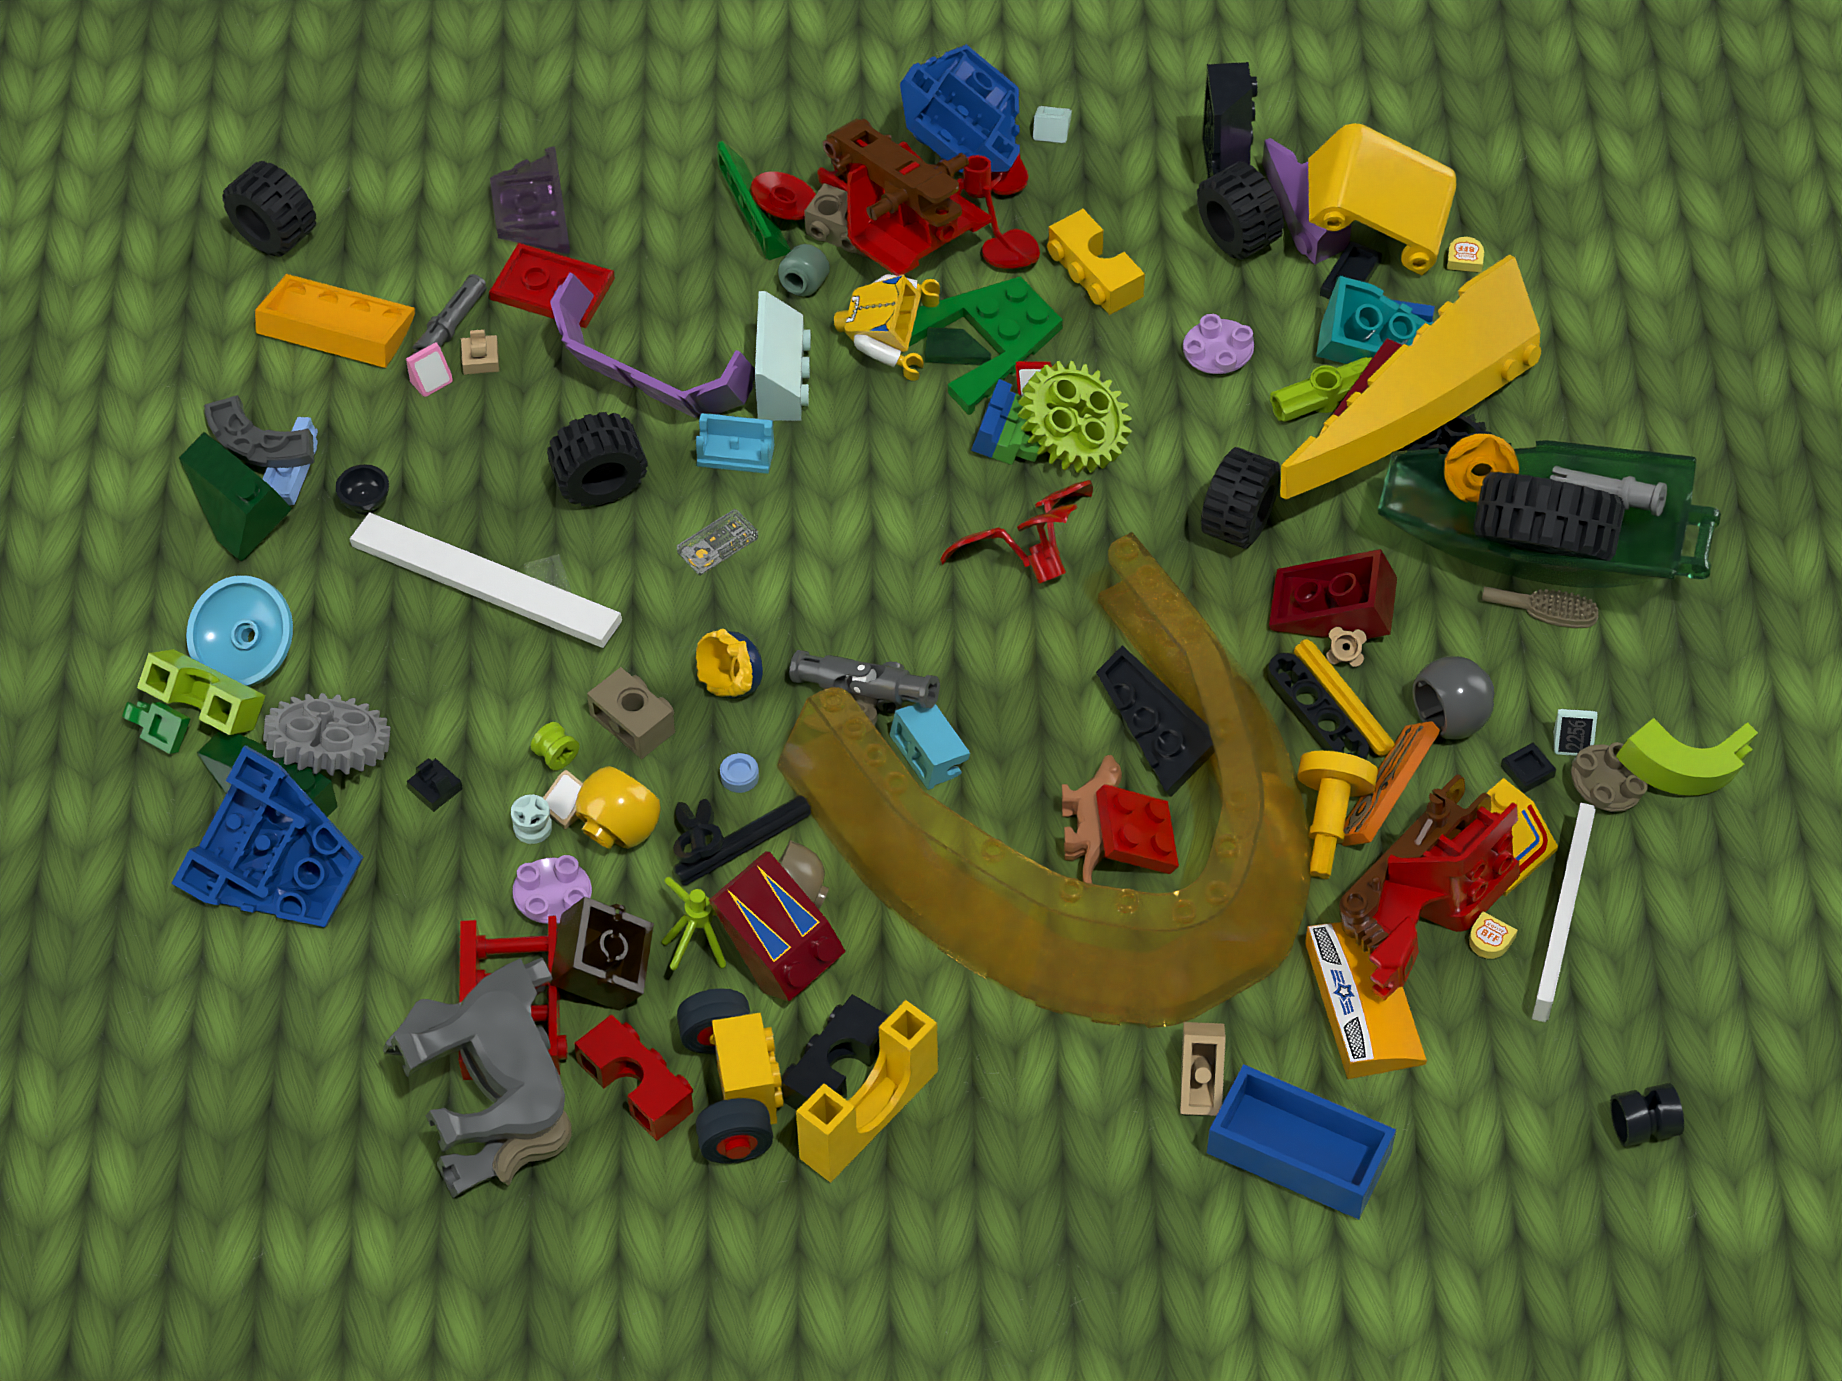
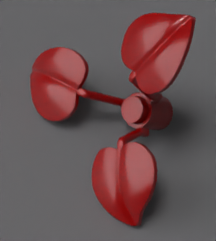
M1020 153L1007 172H991V161L985 156L974 155L968 157L969 165L963 168V178L957 179L959 191L955 194L960 195L964 189L970 197L982 198L985 196L988 213L993 217L991 226L996 238L989 239L983 244L982 255L989 264L1000 268H1019L1036 263L1040 258V248L1035 238L1028 232L1020 229H1011L1002 234L998 227L991 197V191L1000 195H1009L1019 192L1027 186L1029 179L1028 171L1021 160Z
M1086 480L1072 484L1046 496L1035 504L1036 508L1044 505L1045 514L1034 516L1017 526L1019 532L1032 526H1037L1041 543L1028 548L1031 555L1027 556L1004 529L997 527L967 535L954 542L943 553L940 559L942 565L958 548L967 543L983 539L1002 538L1021 558L1024 567L1032 566L1038 584L1065 574L1066 571L1056 544L1054 522L1066 523L1069 514L1078 507L1077 504L1064 505L1052 509V507L1061 498L1071 496L1091 497L1093 493L1092 482ZM1046 523H1047V530H1048L1049 540L1047 539L1046 532H1045V529H1044V526H1045Z

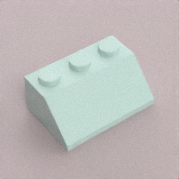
M759 291L755 361L758 419L801 421L802 406H809V385L803 384V378H810V357H804V351H811V330L804 329L803 315L766 291Z

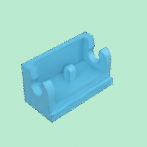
M701 413L699 420L700 436H696L697 466L769 474L774 450L773 420Z
M916 703L895 710L889 735L927 790L962 773L960 768L954 765L967 761L970 752L936 704L933 708H923L920 703Z

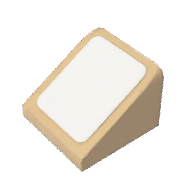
M564 770L543 797L549 805L550 817L564 829H567L579 819L575 813L577 794L583 784L568 770Z

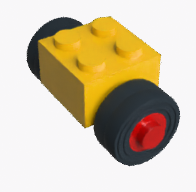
M718 988L693 994L686 998L677 1010L680 1038L683 1045L690 1051L703 1054L716 1053L723 1101L708 1106L696 1119L700 1151L707 1160L716 1163L730 1164L751 1160L762 1155L771 1147L773 1143L771 1124H777L776 1108L783 1107L782 1082L779 1065L775 1060L772 1028L763 1027L761 1012L750 1014V1007L746 997L736 990Z

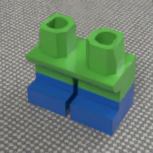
M998 379L971 451L1010 465L1013 464L1016 456L1035 462L1041 445L1038 442L1029 443L1028 440L1032 435L1025 433L1026 431L1021 429L1027 421L1018 417V413L1023 408V406L1018 404V400L1022 396L1010 391L1012 384Z

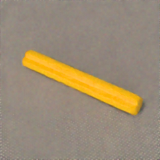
M1308 639L1302 640L1294 648V654L1303 662L1364 736L1372 751L1381 757L1386 756L1395 746L1394 741L1317 646Z

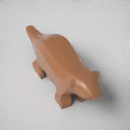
M1112 755L1104 757L1094 777L1078 790L1073 791L1067 784H1062V817L1077 815L1078 828L1075 833L1073 828L1064 827L1065 860L1075 861L1078 857L1085 856L1083 884L1086 890H1090L1092 887V872L1095 866L1105 857L1096 791L1104 784L1118 787L1122 778L1120 765Z

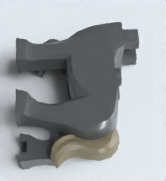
M521 958L501 967L483 978L459 1004H446L429 999H420L414 1004L400 1027L386 1041L383 1048L384 1054L403 1056L405 1065L402 1067L407 1077L426 1065L460 1050L471 1078L483 1094L494 1103L488 1109L478 1113L459 1114L446 1108L430 1110L425 1115L430 1126L436 1125L441 1137L438 1143L442 1152L460 1144L486 1142L484 1149L475 1155L450 1154L440 1156L436 1164L452 1198L459 1196L478 1184L495 1179L497 1176L508 1186L521 1166L531 1161H539L556 1156L567 1147L572 1136L571 1122L564 1111L565 1094L563 1086L548 1052V1049L551 1048L548 1035L542 1026L536 1027L531 1016L532 1001L535 996L543 993L546 990L545 985L552 981V976L543 958L525 965Z

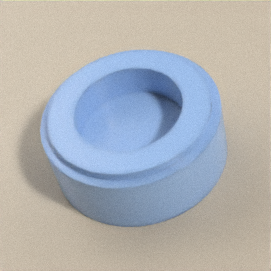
M743 753L732 754L725 758L720 766V777L723 786L729 791L736 793L747 792L754 788L759 780V769L756 760Z

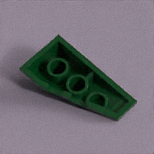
M205 432L179 457L216 540L241 562L292 510L289 504L268 483Z
M219 730L197 752L204 766L226 794L231 786L226 779L243 746H248L281 765L326 817L338 807L331 780L319 772L314 774L312 768L308 766L303 770H298V763L296 762L285 765L284 757H273L274 750H267L265 745L238 733L228 735Z

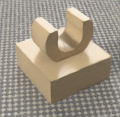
M485 330L470 331V338H461L464 375L499 372L497 335L485 336Z

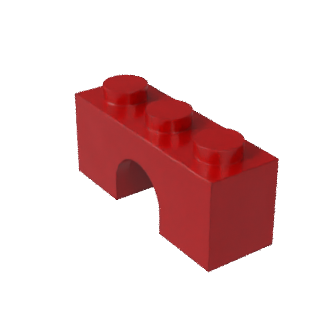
M611 1014L574 1043L577 1063L603 1089L616 1079L622 1077H633L641 1081V1084L627 1095L630 1116L656 1141L694 1112L693 1089L690 1083L682 1075L677 1074L675 1076L666 1068L667 1064L661 1054L654 1048L648 1050L640 1042L638 1033L629 1023L621 1024Z

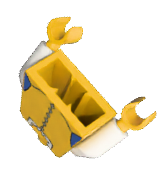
M886 274L872 284L856 288L853 291L849 310L837 311L834 315L835 328L838 332H845L854 342L855 347L861 352L891 367L899 365L903 367V374L908 380H918L919 372L909 368V366L917 365L923 368L922 357L917 353H910L906 356L900 354L901 352L908 351L920 299L926 307L938 306L940 285L934 279H927L921 285L917 284V280L906 278L904 275Z

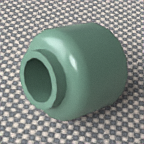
M801 244L795 246L781 261L778 268V276L782 285L794 295L803 297L812 295L827 279L830 271L829 262L820 249L813 245Z

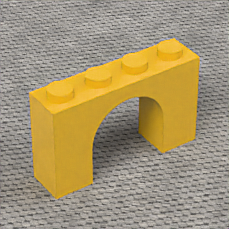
M905 1000L879 1026V1055L873 1070L861 1088L848 1101L824 1083L796 1111L800 1160L830 1183L938 1072L936 1021Z

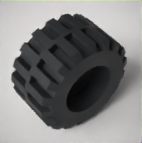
M255 162L223 191V206L234 227L251 245L270 256L281 257L288 253L316 226V213L306 192L286 171L270 162Z
M1237 162L1199 184L1197 189V206L1203 224L1213 241L1230 257L1238 258L1239 260L1244 259L1279 240L1282 236L1284 221L1278 198L1265 177L1252 165H1247L1245 162Z
M599 412L597 415L587 414L581 419H574L569 422L568 426L562 427L557 431L558 435L552 437L550 441L551 446L547 448L548 460L559 490L565 499H569V502L575 505L580 503L584 507L591 505L602 506L604 503L618 501V498L627 496L633 488H637L642 483L641 479L647 473L646 467H648V462L634 426L626 417L621 418L620 414L612 413L607 415V412Z
M1234 447L1219 464L1208 488L1201 514L1202 532L1243 549L1250 547L1261 534L1274 506L1281 477L1279 463L1242 448Z

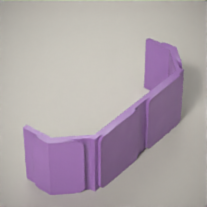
M569 272L563 285H560L554 293L550 303L557 328L563 336L561 341L583 365L628 387L633 388L636 386L648 396L694 418L700 416L701 413L718 414L744 405L753 389L755 368L740 351L735 350L721 378L682 392L585 345L579 322L594 295L574 274Z

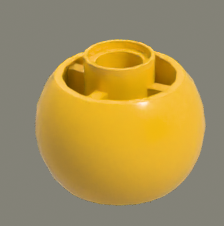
M611 766L598 769L583 782L575 803V813L585 823L582 831L592 840L608 849H611L614 843L629 849L645 841L654 831L661 811L659 799L649 789L626 773Z

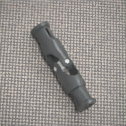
M797 650L794 653L789 670L790 678L795 683L807 681L817 683L823 689L858 694L895 703H903L904 701L920 703L923 708L934 707L940 690L939 679L934 675H926L925 677L911 675L906 669L865 663L833 655H826L824 658L812 656L808 651Z

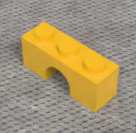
M1081 209L1049 226L1047 249L1050 256L1055 261H1059L1068 270L1071 279L1075 283H1080L1085 288L1091 300L1111 315L1144 297L1145 273L1125 252L1113 258L1104 259L1097 257L1103 254L1104 230L1084 209Z

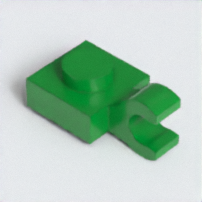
M138 701L137 706L127 702L122 717L143 727L140 735L141 739L169 754L179 752L191 719L162 702L150 705L146 702Z

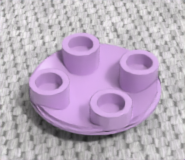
M1216 314L1203 316L1200 319V323L1187 333L1183 341V353L1187 361L1196 369L1212 374L1229 373L1241 368L1250 360L1254 352L1252 329L1232 320L1221 319Z
M563 855L559 858H544L532 863L522 864L517 870V877L513 884V899L517 908L531 920L548 924V916H556L557 923H560L563 912L584 896L591 899L592 886L588 875L579 866L577 859L570 855Z

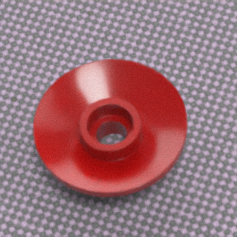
M783 172L761 173L753 179L750 186L751 195L759 207L774 216L788 220L805 219L804 211L816 195L814 190L803 180Z

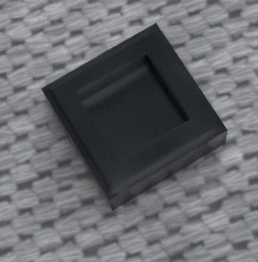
M1534 742L1503 758L1501 762L1502 769L1523 794L1554 778L1557 770Z

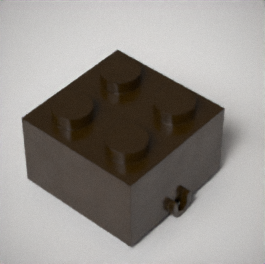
M584 896L561 914L550 985L620 1011L644 994L654 923L626 913V908L623 905L613 904L608 906Z

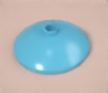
M252 576L225 578L208 588L197 600L191 611L186 634L189 655L192 659L251 687L269 678L283 663L292 641L293 621L285 598L268 582ZM254 630V639L249 642L248 635Z

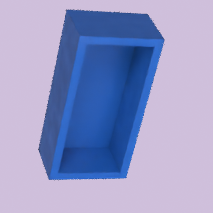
M1243 1064L1209 1129L1207 1154L1356 1219H1360L1391 1156L1396 1129Z

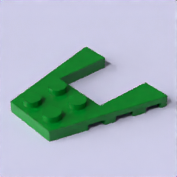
M1019 276L939 300V304L936 307L919 306L908 347L964 317L1000 354L948 383V394L970 415L975 411V406L984 397L988 399L993 394L998 379L1003 380L1009 374L1013 375L1016 373V361H1024L1031 353L1034 356L1062 329L1063 319Z

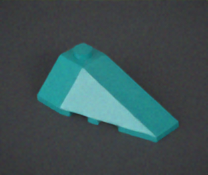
M1340 276L1337 279L1321 322L1316 356L1344 364L1364 357L1373 358L1387 338L1401 345L1411 346L1416 336V331L1423 324L1432 325L1434 322L1428 323L1419 316L1412 314L1411 307L1403 302L1400 305L1384 296V291L1373 284Z

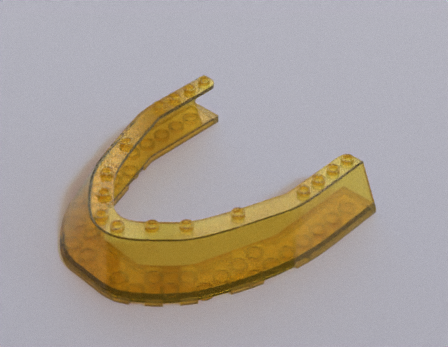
M1131 532L1114 541L1108 549V561L1123 581L1098 593V603L1162 682L1208 725L1215 751L1209 759L1223 805L1206 867L1199 878L1191 885L1170 893H1148L1129 888L1121 889L1095 885L1055 873L1022 855L925 793L851 694L839 687L824 689L807 698L778 760L777 768L795 793L806 798L811 806V815L864 884L889 909L893 908L916 929L938 944V949L984 979L990 977L1017 992L1020 996L1035 1001V1006L1062 1015L1066 1011L1090 1017L1091 1022L1120 1026V1022L1145 1024L1147 1028L1173 1026L1194 1019L1264 980L1280 967L1293 948L1294 940L1305 914L1311 883L1310 862L1312 845L1297 777L1283 738L1266 703L1247 672L1224 642L1134 533Z

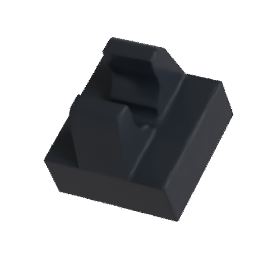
M430 758L426 759L416 767L415 775L407 780L408 790L433 812L463 789L461 780L436 758L433 761Z

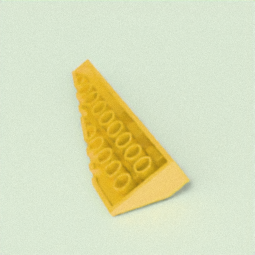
M1508 255L1466 282L1458 290L1460 297L1454 303L1447 301L1438 310L1440 317L1432 325L1425 323L1416 331V336L1411 346L1403 344L1367 380L1369 387L1362 394L1356 391L1346 400L1348 408L1340 416L1332 414L1324 422V427L1318 438L1310 436L1281 465L1280 497L1289 499L1319 487L1407 446L1456 418L1538 363L1541 355V348L1539 347L1540 329L1514 256Z

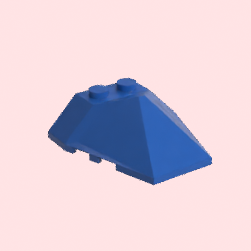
M967 44L945 52L940 58L935 56L929 58L924 64L920 65L919 62L913 64L900 82L906 126L913 133L915 139L934 150L941 160L945 159L948 161L961 152L967 158L981 155L991 161V172H1007L1020 153V146L1015 143V137L1019 134V125L1015 124V117L1019 114V87Z

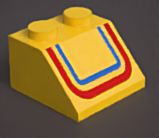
M1503 778L1487 794L1491 796V813L1498 812L1501 814L1512 802L1517 805L1518 821L1512 826L1514 858L1519 861L1520 877L1504 892L1503 895L1506 897L1557 851L1558 845L1535 803Z

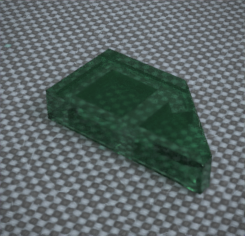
M928 327L925 362L982 365L991 360V353L964 329Z

